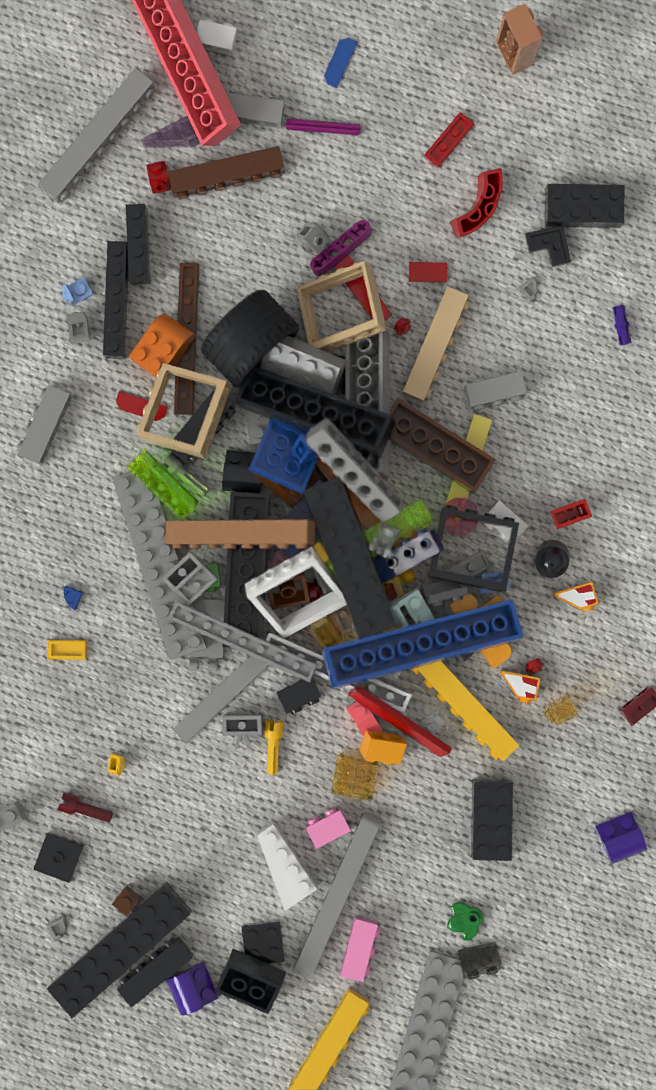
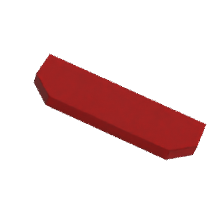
M120 391L116 398V403L120 410L143 417L145 405L149 402L148 400ZM159 405L154 421L164 418L168 407Z

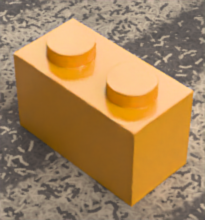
M366 730L359 751L368 762L378 761L387 765H400L407 743L402 735Z

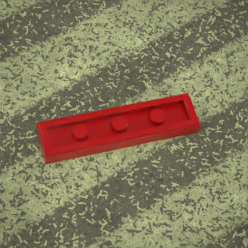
M347 255L333 268L335 270L352 266L354 261ZM364 276L346 282L347 287L373 320ZM379 297L385 321L392 316V313Z

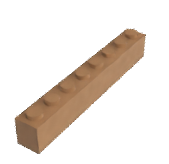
M166 521L165 544L173 545V549H184V545H190L191 549H201V545H207L208 549H219V545H224L225 549H236V545H242L243 549H254V545H260L261 549H272V545H278L279 549H290V545H296L297 549H308V545H315V521Z

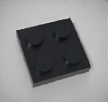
M280 922L241 927L245 954L268 964L285 962Z

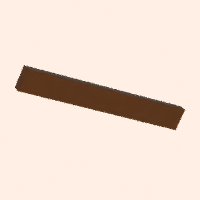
M180 263L178 322L197 334L199 263ZM196 338L176 367L195 372ZM175 375L174 415H193L194 380Z

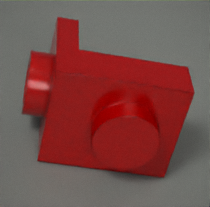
M165 161L147 164L152 193L170 191L171 186Z

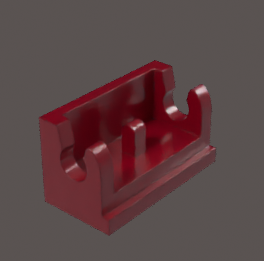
M647 686L619 709L631 726H634L656 707L655 690L651 686Z

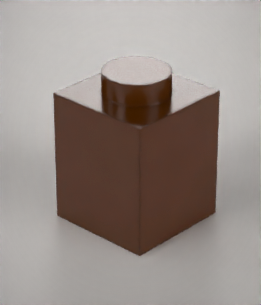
M126 885L112 905L125 916H128L141 899V896Z

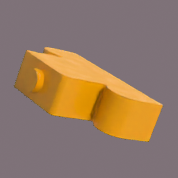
M467 594L463 596V600L452 602L448 606L454 614L477 609L478 601L473 595ZM494 596L478 608L503 601L499 596ZM508 644L481 650L480 652L494 669L510 657L511 648Z

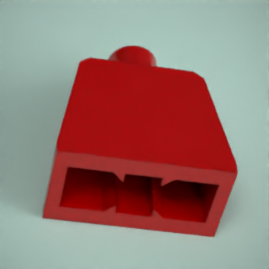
M586 499L550 511L557 529L592 517Z

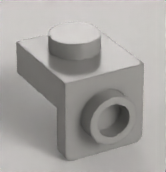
M85 312L66 314L71 344L90 341L89 325Z

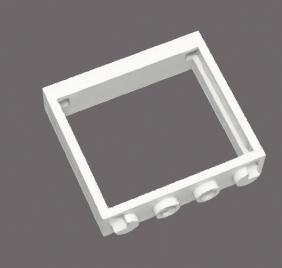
M313 547L245 583L247 597L283 639L347 605L336 576L322 561ZM314 566L333 591L292 614L279 619L260 597V594Z

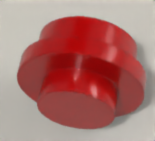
M401 317L394 326L396 334L399 336L407 334L411 328V320Z
M540 658L526 663V672H531V674L541 672L544 662H541Z

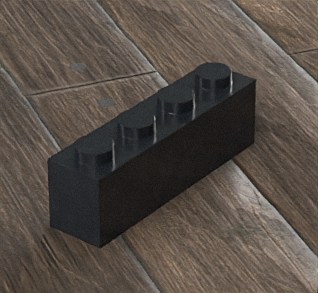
M126 204L129 281L131 285L151 284L147 207L145 204Z
M180 937L169 939L164 944L165 948L162 951L156 950L153 952L146 964L141 962L134 968L135 973L131 976L127 974L119 981L120 985L117 991L131 1008L192 959L194 954Z

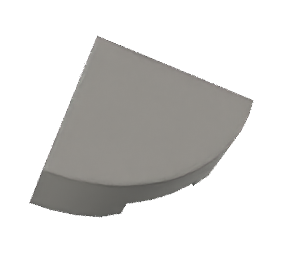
M534 276L518 288L529 303L534 300L537 294V281Z
M65 916L46 925L54 942L62 937L66 929Z

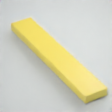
M474 414L466 441L483 451L492 419ZM452 481L445 508L447 505L458 507L460 511H464L470 491ZM447 515L445 525L458 529L461 518Z

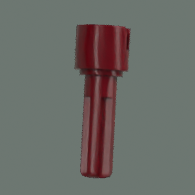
M66 792L63 793L62 800L67 801L68 805L61 803L57 810L70 815L76 812L110 823L113 816L112 811L81 802L78 796Z

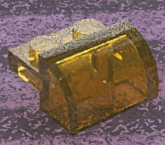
M337 755L332 793L347 796L348 798L372 800L378 761L368 762L364 758Z

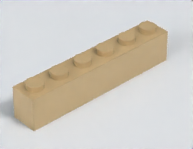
M447 286L403 389V395L422 403L424 399H429L433 390L429 388L431 382H436L440 371H437L439 364H444L448 355L444 353L446 347H451L455 336H452L454 328L459 329L462 319L459 318L462 311L466 312L470 303L467 301V294Z

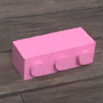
M358 916L354 917L340 972L341 977L363 982L364 977L369 976L371 967L368 965L369 957L373 958L375 946H373L374 939H378L380 933L377 921Z

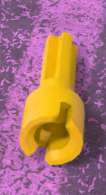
M273 719L265 720L264 737L268 739L267 773L271 775L278 774L279 739L283 737L284 721L278 720L275 724Z

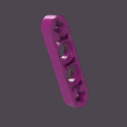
M366 220L356 222L313 258L310 263L313 273L316 276L326 274L367 240L372 234L369 222ZM353 239L351 244L344 245L346 240ZM333 251H338L337 256L330 257Z

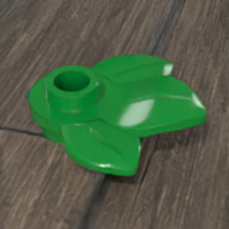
M465 903L451 905V910L455 915L448 921L447 928L453 932H462V937L465 941L475 937L478 933V926L484 918L482 911L477 907H468ZM475 915L477 919L472 920L470 916Z

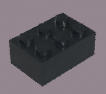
M232 949L215 991L269 1014L282 987L286 971L236 949Z

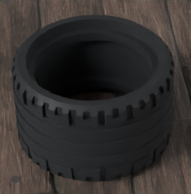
M257 290L235 305L214 326L204 339L201 352L234 387H241L253 367L260 368L263 357L275 345L287 336L292 338L297 336L299 324L288 312H285V309L266 290Z

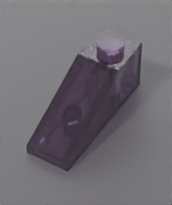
M188 116L141 139L144 148H183L188 146L195 147L200 144Z

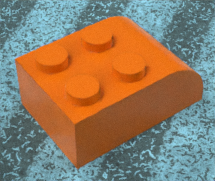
M163 313L152 322L128 358L157 378V372L161 369L163 363L176 367L197 335L168 314Z

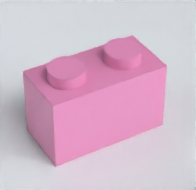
M335 807L325 812L326 815L319 819L316 816L307 821L306 830L316 849L351 831L340 808L337 810Z

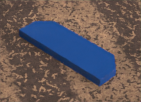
M350 38L339 41L324 74L328 85L335 88L338 87L357 45V41Z

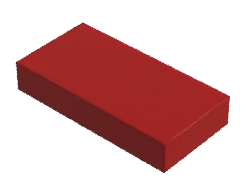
M409 262V282L447 283V263Z

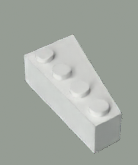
M275 822L259 831L257 836L284 911L316 891L317 884Z

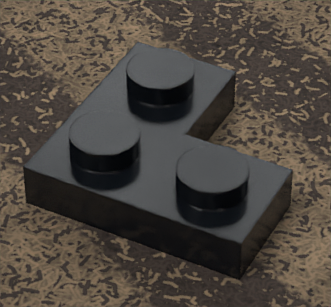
M563 225L525 233L529 253L547 249L551 267L571 263Z

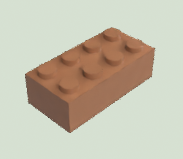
M525 3L503 14L496 38V44L512 75L533 65L543 37L540 26H536L532 10L528 9Z

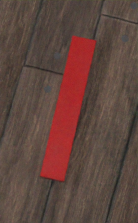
M358 686L350 690L348 696L437 756L442 757L450 754L452 748L363 687Z

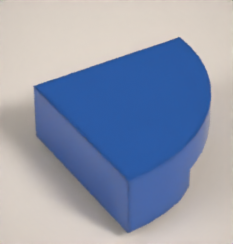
M65 585V600L70 608L76 610L83 592Z

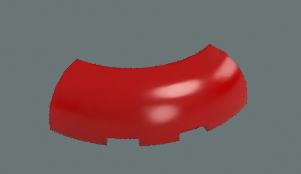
M501 168L485 171L477 176L478 193L473 206L465 215L450 221L454 234L460 238L475 232L495 212L503 187Z

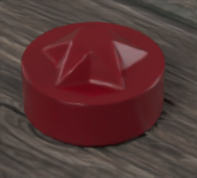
M316 582L308 584L309 598L311 602H314L321 596V588L317 586Z

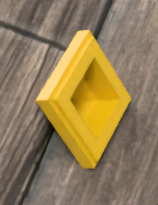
M111 753L108 772L120 776L126 767L125 759L123 756Z

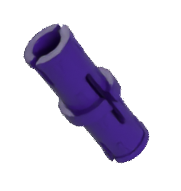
M625 305L615 306L612 309L615 317L614 328L617 329L619 345L632 343L628 327L630 323L626 318Z

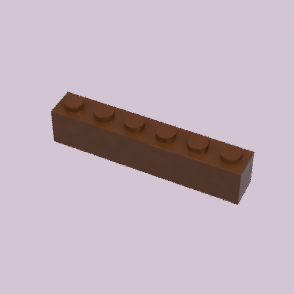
M279 146L168 171L174 198L178 197L180 200L188 198L190 194L204 195L208 193V190L222 191L226 189V186L234 185V187H239L247 181L252 180L253 183L262 181L264 177L278 178L282 176V173H285Z

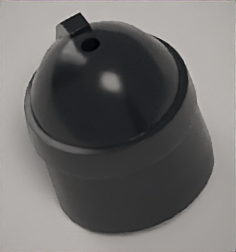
M544 541L540 544L535 555V568L542 577L556 578L561 576L569 566V550L560 541Z

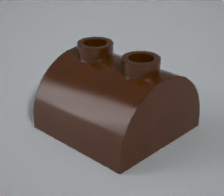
M304 571L268 590L272 610L310 602Z

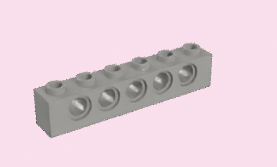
M328 419L309 429L305 440L308 446L316 451L322 461L332 468L335 475L346 483L347 487L359 497L360 501L372 511L375 517H378L383 523L401 512L403 499Z

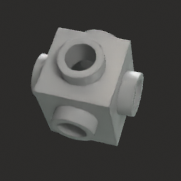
M306 222L295 236L302 244L301 248L307 253L319 254L325 249L326 244L330 240L325 235L326 231L321 226Z

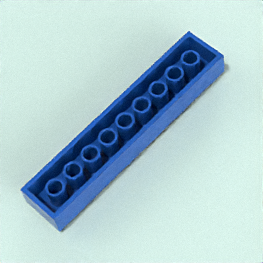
M512 599L324 648L322 654L333 690L519 641L524 635Z

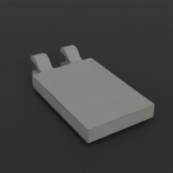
M196 599L192 602L194 609L224 622L225 600ZM203 635L207 648L185 655L190 656L189 670H198V657H209L208 671H217V659L223 658L224 655L223 643Z

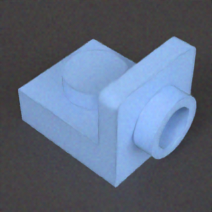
M85 277L68 286L66 284L62 285L65 290L62 292L67 302L70 301L73 305L93 296Z

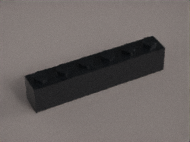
M107 241L103 356L106 359H125L128 294V247L125 241Z

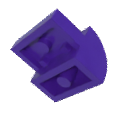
M632 812L595 826L611 865L647 851L644 836Z
M204 962L198 963L187 970H182L166 979L180 1015H188L204 1008L203 1006L219 998Z

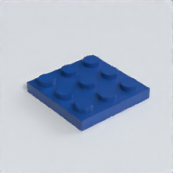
M271 417L251 462L249 471L303 494L317 458L300 465L292 447L300 435L307 433Z

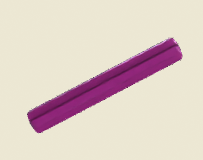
M291 118L286 120L287 130L360 135L361 130L360 124Z

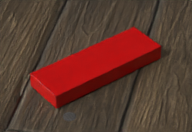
M459 112L425 153L424 157L439 168L475 123Z

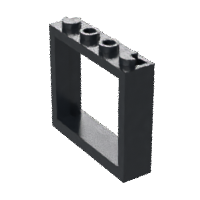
M447 505L446 508L443 507L437 528V535L441 543L447 515L511 528L501 582L439 570L437 569L440 553L431 558L428 577L501 593L506 592L519 523L510 517L498 519L496 515L490 513L479 515L477 511L471 509L460 511L456 506Z

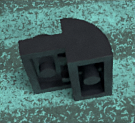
M234 450L226 451L222 491L261 492L262 482L249 471L255 453Z

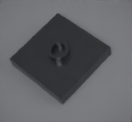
M47 833L33 870L70 883L84 846Z

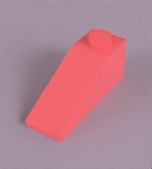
M357 701L346 706L363 737L366 730L383 732L372 712Z

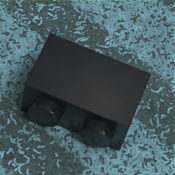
M313 677L310 682L302 679L277 692L286 713L291 712L292 715L301 711V706L307 703L311 706L319 702L318 698L321 697Z

